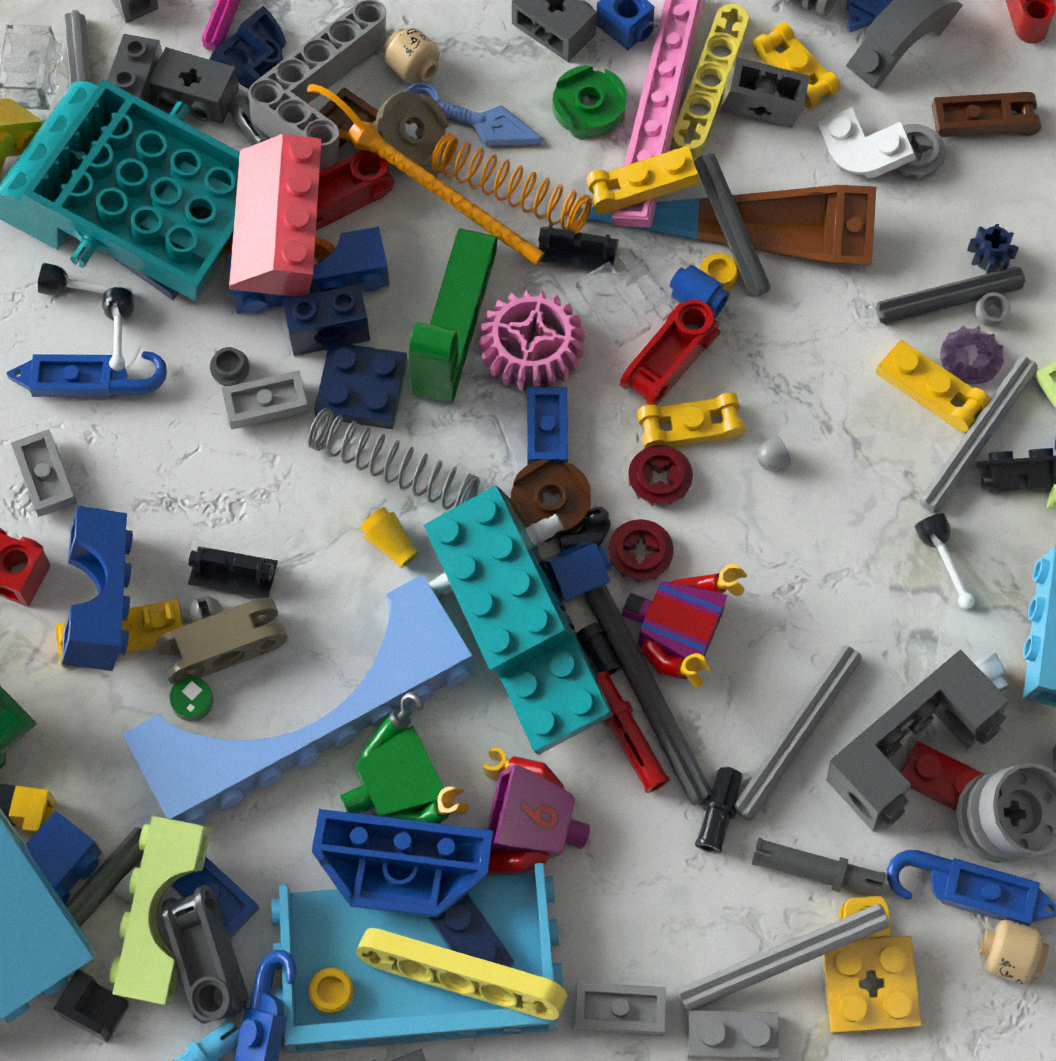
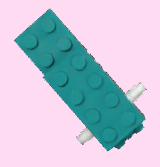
M495 485L424 524L426 533L445 572L428 584L436 597L442 594L446 595L451 591L454 592L489 670L499 676L533 751L540 755L614 716L586 658L581 639L575 632L570 616L566 613V608L558 596L557 589L538 552L537 545L543 544L545 540L555 536V533L564 530L558 515L554 514L548 519L544 518L527 527L516 504Z

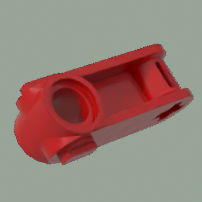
M360 150L356 154L319 172L316 231L376 200L382 199L388 192L392 191L395 181L389 173L388 161L385 158L367 150ZM370 173H375V175L373 176H365Z
M689 300L682 304L679 303L666 318L665 324L628 366L620 380V386L624 389L631 388L647 399V405H658L704 349L708 350L721 333V330L718 329L720 324L714 319L712 309L700 300ZM694 323L700 325L701 328L690 329L685 325Z

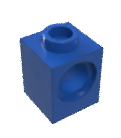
M600 0L597 2L596 26L626 50H629L638 41L643 42L651 35L654 29L655 6L647 0Z
M586 541L542 559L557 589L558 596L564 601L610 583L607 571L611 570L609 558L604 548H598L596 543Z

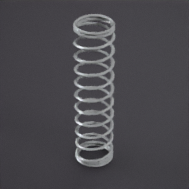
M324 408L318 413L311 425L307 439L310 448L320 451L327 447L329 457H335L341 453L343 463L348 464L355 460L357 470L360 471L369 466L371 476L373 477L384 472L386 483L389 484L398 479L401 490H405L412 485V490L416 497L423 495L427 491L429 503H434L441 498L442 507L445 510L453 506L455 508L477 494L480 483L479 477L468 473L462 482L457 497L449 506H445L446 492L456 474V466L450 470L443 490L432 500L430 498L431 487L442 467V460H438L426 487L420 493H417V478L427 462V453L421 457L413 479L406 486H402V475L413 455V447H409L399 472L389 480L387 479L388 466L397 453L400 444L399 440H396L391 446L383 468L378 473H374L373 463L383 446L385 434H381L378 437L370 460L361 467L359 466V454L370 437V427L364 430L355 455L351 459L345 460L344 451L355 433L357 422H351L345 433L342 447L335 454L330 452V444L341 426L342 414L338 415L333 422V411L329 408ZM326 417V420H325L324 426H323V428H322V430H321V433L319 434L318 438L316 439L317 431H318V429H319V427H320L322 421H323L324 418ZM328 436L327 442L321 446Z

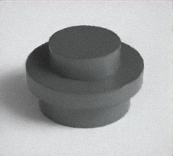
M232 347L222 348L217 351L210 362V372L213 379L224 386H233L243 382L250 371L247 356L240 350Z

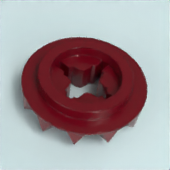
M665 445L650 446L641 450L632 459L628 470L629 486L635 491L637 499L642 498L648 501L652 507L656 504L670 506L674 501L680 498L684 499L692 485V467L686 456L677 449ZM670 469L667 476V484L659 481L651 485L653 481L652 471L655 470L660 474Z
M637 519L622 524L613 532L608 545V553L611 566H614L620 572L622 578L629 577L640 583L642 580L651 578L656 580L660 574L669 569L674 547L670 535L662 526L653 521ZM640 538H643L645 550L652 552V554L645 555L642 564H638L635 553L629 552V550H636Z

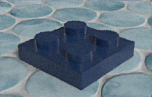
M329 342L314 408L315 418L321 410L329 408L333 411V421L338 415L342 414V422L345 423L356 421L359 425L393 429L408 361L407 353Z

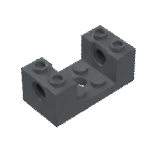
M960 649L830 760L826 781L872 831L881 824L888 828L906 812L904 807L909 803L905 795L910 790L911 784L888 760L902 747L900 741L910 731L915 735L920 733L934 719L932 714L934 713L967 749L977 741L983 746L1001 730L1000 725L1007 718L1003 713L1009 699Z

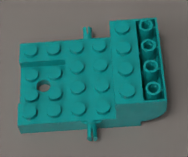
M104 79L99 85L87 81H76L70 85L0 183V220L57 250L68 234L81 242L77 250L70 257V260L75 265L79 262V267L85 268L95 251L103 252L196 301L215 272V264L233 238L240 152L184 123L183 121L191 112V109L187 104H184L182 107L183 102L177 101L170 114ZM199 206L205 207L211 212V216L206 219H197L191 215L190 210Z

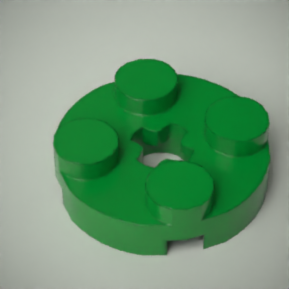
M593 66L575 67L565 72L556 83V89L553 92L552 98L553 114L559 124L566 130L571 131V134L577 139L585 140L591 136L605 134L613 130L625 118L626 88L621 79L607 69L603 73L601 71H594ZM588 96L591 100L597 98L598 101L592 106L584 105L583 97Z

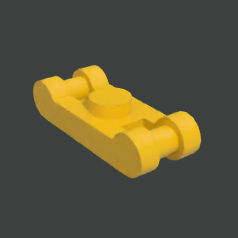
M781 22L773 27V32L769 35L761 34L753 39V49L766 65L810 76L809 82L813 81L815 84H808L804 103L805 108L811 109L820 103V98L823 96H832L840 91L841 85L837 76L833 72L825 70L795 37L792 28L787 22ZM779 45L785 50L780 54L774 49Z
M725 393L708 400L661 407L654 404L640 407L637 410L639 424L644 426L645 433L642 435L644 449L655 445L676 448L735 439L743 436L746 430L743 419L739 418L737 410L740 409L738 395L735 393ZM722 415L723 422L712 424L711 417ZM660 424H670V431L660 429Z

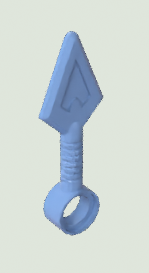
M415 83L406 90V92L410 91L409 93H423L430 96L443 109L446 118L448 117V119L475 127L484 146L540 145L543 142V138L502 105L478 113L438 100L436 89L427 83Z

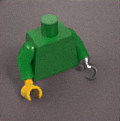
M408 692L402 697L401 710L395 709L385 719L361 751L359 761L355 764L362 785L340 795L347 812L362 814L370 809H374L376 815L381 817L436 824L447 820L450 817V813L464 815L468 812V804L458 803L454 805L455 797L463 793L464 790L451 786L443 787L414 726L408 727L411 723L410 716L412 715V710L409 706L410 698L416 702L418 710H422L424 707L423 700L417 693Z

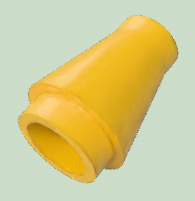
M385 507L371 514L360 526V529L365 533L364 539L393 560L400 568L408 565L419 554L395 512L390 513Z

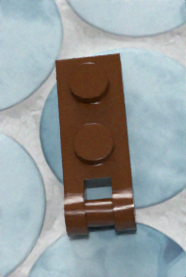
M1032 92L934 97L932 112L935 129L941 137L1016 132L1024 136H1031L1037 134L1042 129L1040 117L1035 114V109L1037 108L1036 95ZM1015 110L1019 114L1012 115V111Z

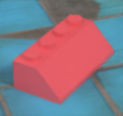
M281 134L240 150L229 289L295 297L309 294L314 268L321 138Z

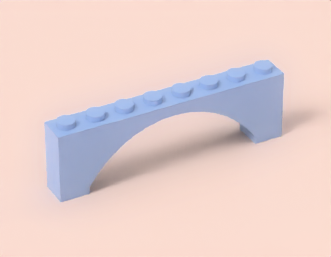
M422 574L386 593L388 609L390 611L389 620L382 645L373 665L350 696L333 711L316 722L294 732L276 737L257 740H226L206 737L166 723L160 713L124 732L122 735L166 818L200 825L205 821V815L220 807L221 809H229L237 805L244 799V794L257 787L261 789L270 787L277 783L286 771L296 766L299 768L309 766L320 758L321 752L334 745L336 747H343L351 743L358 737V732L371 725L379 727L395 709H401V699L406 693H417L424 703L431 698L432 692L446 684L448 687H452L463 682L469 676V672L473 670L472 654L424 575ZM410 698L409 705L416 707V702Z

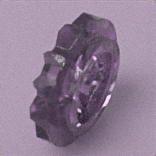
M963 325L958 331L949 332L940 350L941 363L945 370L964 383L982 384L990 381L999 373L1004 362L1003 345L998 344L994 333L989 335L982 331L980 325L975 329H967ZM974 344L978 348L977 354L979 355L972 365H969L970 359H968L969 355L966 351Z

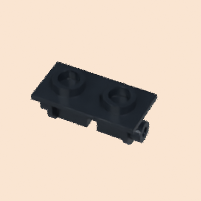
M549 224L548 227H541L538 242L540 244L538 249L544 252L540 262L612 274L619 239L610 238L609 234H606V237L586 233L575 234L574 231L553 228V225Z
M1053 448L1028 450L1029 458L1016 459L1013 458V451L988 453V461L977 462V466L987 465V473L981 474V486L983 490L989 489L991 493L1021 490L1019 475H1025L1026 490L1052 489L1054 484H1056V456H1053Z
M198 546L197 551L192 550L190 552L188 564L192 567L188 585L259 598H269L278 560Z

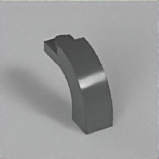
M893 0L864 32L867 36L846 64V67L872 88L878 89L906 51L928 33L933 32L941 35L963 4L958 0Z

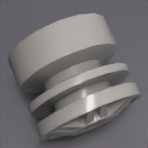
M1027 763L980 774L968 782L959 795L956 809L958 830L967 847L980 858L995 863L1042 856L1056 851V773L1048 767L1036 763Z

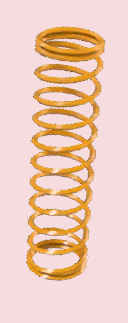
M447 133L437 143L431 159V167L434 172H443V175L446 177L455 175L459 183L468 181L472 189L481 187L485 195L495 193L498 201L508 198V203L511 207L521 204L524 213H530L534 210L537 219H543L547 216L551 225L561 222L563 230L574 231L577 234L585 225L592 207L590 196L582 195L575 202L577 192L572 190L564 203L561 217L556 222H553L551 220V212L561 198L563 192L562 183L555 188L549 201L548 211L540 216L537 212V207L548 191L550 185L549 177L542 181L536 194L534 206L526 210L524 208V200L528 197L536 182L537 174L535 171L528 176L524 184L521 200L513 204L511 202V194L515 191L522 178L524 170L522 165L514 171L507 195L500 198L497 194V189L502 185L509 172V159L504 161L499 168L494 189L487 192L484 188V183L489 179L496 166V153L488 158L482 172L481 183L474 186L471 183V178L483 160V147L475 152L469 166L468 177L461 180L458 177V172L469 157L471 151L470 142H466L460 149L456 159L455 171L451 174L445 172V169H447L454 157L458 138L451 133ZM447 143L442 157V164L438 167L440 153ZM468 145L466 155L459 165L462 153ZM481 152L480 157H479V160H478V162H477V164H476L474 170L472 171L474 162H475V160H476L478 154ZM494 158L493 163H492V166H491V168H490L488 174L486 175L488 166H489L491 160ZM507 164V167H506V169H505V172H504V174H503L501 180L499 181V178H500V176H501V173H502V171H503L505 165ZM519 170H520L519 176H518V178H517V180H516L514 186L512 187L513 182H514V180H515V177H516L517 173H518ZM533 177L532 182H531V185H530L528 191L526 192V189H527V187H528V184H529L531 178ZM546 183L545 189L540 197L541 191ZM585 202L584 209H583V211L581 212L580 216L578 217V219H577L576 222H575L576 216H577V214H578V212H579L581 206H582L583 203ZM569 211H570V214H569V217H568V220H567V228H566L565 225H564V218L567 216V214H568Z

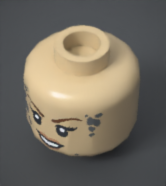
M416 28L399 29L389 37L385 44V62L403 81L409 84L419 83L422 80L428 81L438 71L439 48L420 30Z
M1002 920L997 924L994 931L985 930L979 947V955L986 957L985 966L989 974L1018 984H1026L1032 977L1039 978L1046 963L1049 945L1043 943L1042 934L1039 930L1011 920Z

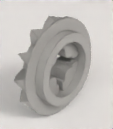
M920 124L903 125L910 145L912 142L913 147L921 155L919 160H914L896 169L903 173L904 178L908 175H917L921 180L926 174L931 173L934 175L943 164L946 156V147L943 139L936 131Z

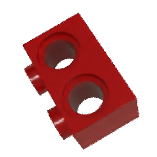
M1 528L0 597L29 608L51 564L41 544L27 537H21L20 540L7 536V533ZM28 563L21 572L11 573V570L17 564Z

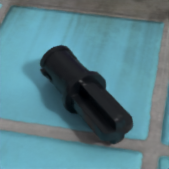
M721 767L718 770L709 802H704L703 810L706 812L698 839L695 842V846L703 851L713 854H720L722 852V845L729 821L736 816V811L733 808L743 776L741 772L734 768Z

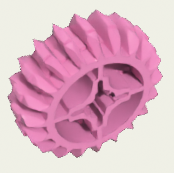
M526 289L523 298L519 299L511 292L510 296H508V304L497 300L495 311L488 310L485 315L486 323H482L480 326L479 350L483 353V363L485 366H490V373L493 375V378L503 375L502 381L505 387L516 381L520 392L525 388L526 384H530L532 387H540L541 383H546L547 386L554 387L556 385V378L566 382L567 378H569V370L576 371L579 366L578 358H582L584 354V345L582 343L585 341V332L581 328L579 315H573V308L570 303L561 306V299L558 294L552 299L547 300L544 290L538 294V297H531V293ZM543 323H545V324L551 326V327L554 328L555 330H551V329L547 328L546 326L543 325ZM534 332H536L534 341H531L530 348L527 350V345L533 339ZM503 346L508 347V351L517 353L521 359L512 356Z

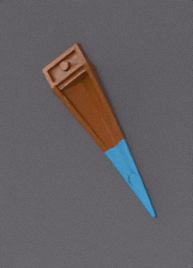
M829 185L732 195L756 251L827 264L872 265L877 187ZM708 197L657 202L651 227H631L728 245ZM591 207L587 220L613 224L611 219L613 212L599 214L595 211L594 207ZM580 208L576 218L580 216L584 208Z

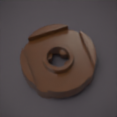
M551 459L532 462L517 474L513 482L511 500L516 504L527 527L544 518L548 519L554 514L558 515L564 530H560L555 533V536L544 542L558 539L559 535L577 531L584 524L591 507V489L587 478L576 466L564 462V465L551 463ZM548 491L552 496L558 493L561 496L558 499V505L551 507L550 505L545 506L542 504L544 501L543 493Z

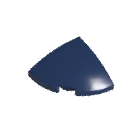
M262 6L240 24L233 36L212 52L209 60L234 66L238 83L250 89V86L283 60L282 48L286 45V39L276 19Z

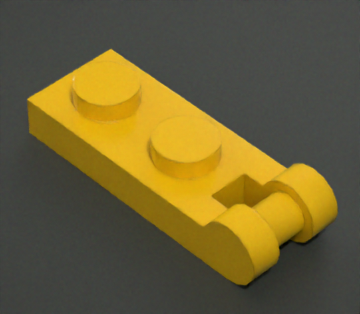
M689 145L608 172L595 170L588 174L586 178L588 189L594 194L592 197L594 209L599 214L614 212L700 184ZM617 188H621L620 190H617V191H614V192H613V191H610V190H614V189H617Z
M901 339L882 360L876 370L877 375L961 432H967L975 422V415L981 413L991 400L983 390L970 387ZM955 399H957L964 405L962 407H956L952 403Z

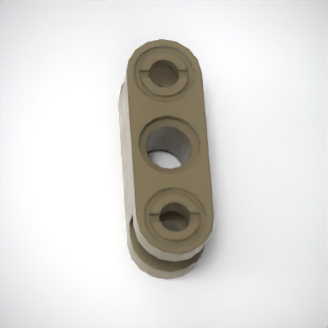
M270 598L256 599L179 627L159 637L155 644L159 654L176 655L181 653L183 658L175 662L166 671L168 681L171 684H175L186 677L202 678L269 653L284 645L288 639L284 626L279 623L268 624L278 615L275 602Z

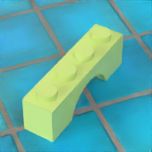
M151 816L150 824H144L139 840V849L144 850L140 868L136 867L134 869L129 885V893L134 894L130 912L126 911L120 925L119 936L124 939L121 957L116 956L110 970L109 980L111 983H115L113 995L162 1005L174 1003L180 972L173 950L166 944L159 929V906L165 892L175 881L187 874L203 871L212 827L158 816Z

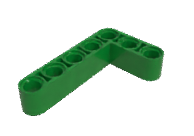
M462 228L458 229L430 324L416 322L412 331L409 344V364L412 393L414 396L453 403L494 264L498 244L497 236Z

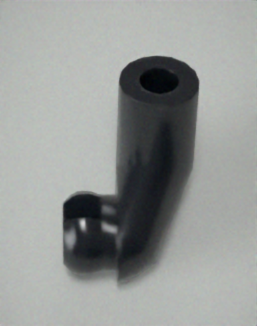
M593 507L588 511L587 519L579 532L559 535L560 552L586 541L596 543L599 548L611 527L608 511L603 507Z

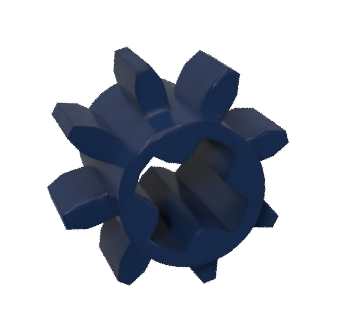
M995 224V226L989 227L986 230L980 226L975 238L970 239L967 251L975 253L971 263L972 266L977 265L985 270L986 274L999 268L1001 270L1007 269L1010 260L1015 259L1019 248L1015 245H1010L1014 233H1008L1007 230L999 227V224Z

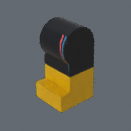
M0 783V809L12 826L22 827L24 833L31 839L53 814L56 804L55 798L48 789Z

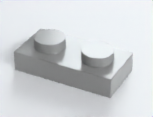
M300 371L221 388L231 430L309 412Z
M49 429L11 443L38 517L77 503Z
M577 982L574 1030L664 1036L666 987Z
M689 1010L688 1059L778 1061V1012Z

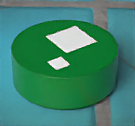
M186 677L179 680L172 687L169 696L174 713L186 721H197L204 718L211 711L214 702L209 685L198 677Z

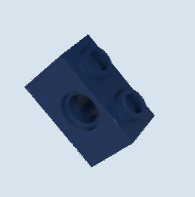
M360 284L282 300L294 356L327 350L329 342L352 345L370 341L368 318Z

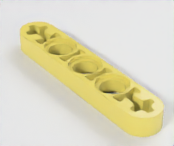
M727 4L717 11L674 128L673 150L689 145L693 159L700 156L705 150L722 102L727 75L739 55L747 33L749 16L742 6ZM730 20H735L737 22L733 25L731 35L725 33L726 24ZM716 46H724L731 51V54L726 57H718L711 50ZM705 75H714L721 82L717 86H707L701 82V78ZM696 104H703L710 109V112L704 116H697L690 111V108ZM690 127L696 129L695 138L691 141V144L684 143L690 132Z
M367 929L356 949L357 956L364 963L378 970L541 1019L555 1020L559 1018L567 999L566 990L550 979L381 929Z

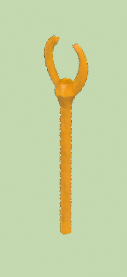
M314 84L308 85L307 92L320 93L328 97L353 121L354 124L349 132L339 129V138L352 142L355 149L367 150L385 158L386 161L395 165L397 169L414 179V181L423 185L427 190L433 192V194L443 199L450 206H453V208L470 220L472 219L477 225L482 226L484 230L497 236V239L511 247L518 254H521L534 265L540 262L544 255L543 251L524 238H521L514 231H511V229L486 211H482L476 204H472L466 197H463L436 176L434 177L433 174L424 170L417 163H414V161L399 150H395L389 143H385L374 123L361 121L354 111L330 90Z

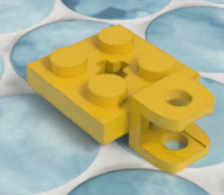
M881 896L850 898L841 905L839 920L876 904H880L884 908L889 922L890 914L887 903ZM890 923L886 929L822 955L830 1033L922 1026L912 935L891 937ZM867 971L874 972L875 977L882 980L883 988L877 989V997H869L867 989H860L859 980L866 979Z

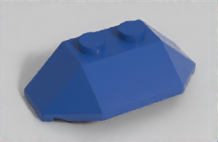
M319 809L312 854L350 907L438 918L487 877L493 831Z

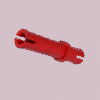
M608 671L597 673L595 675L614 714V716L602 721L604 726H610L625 756L643 784L645 792L651 793L660 789L670 781V778L665 774L648 741L631 714L634 709L629 701L622 699Z

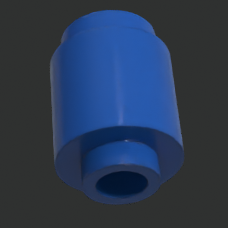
M690 265L686 269L681 267L675 273L669 285L673 289L671 297L681 304L689 300H700L712 309L714 319L720 314L730 296V292L723 289V283L694 265Z

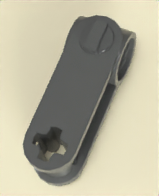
M204 884L197 887L194 894L178 900L172 897L164 900L162 903L163 921L194 1019L205 1024L236 1016L247 1007L249 996L215 893L208 885ZM216 986L223 994L221 1007L216 1005L213 998Z

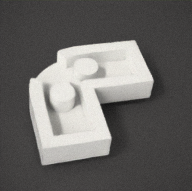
M853 107L818 122L829 152L840 170L843 169L853 174H865L866 178H873L916 160L901 122L867 137L863 133Z

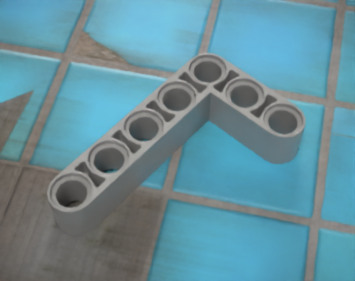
M362 0L256 80L249 89L250 119L252 124L270 138L281 134L321 138L320 170L323 171L338 163L340 157L338 126L308 104L317 98L320 93L307 92L308 85L314 84L328 89L382 47L386 40L387 11L385 6L376 0Z

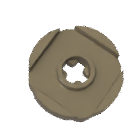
M410 91L401 92L387 99L381 105L377 112L376 120L373 123L380 136L385 140V143H389L395 150H399L414 161V163L424 167L431 164L434 149L439 140L446 134L445 128L448 127L447 118L440 105L430 96L423 93H409ZM405 123L408 125L415 123L418 127L415 131L418 137L416 140L406 134ZM447 143L444 145L440 156L444 153Z

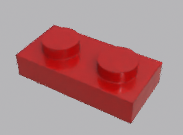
M919 741L915 742L901 771V774L911 784V789L955 811L959 795L966 784L980 774H984Z

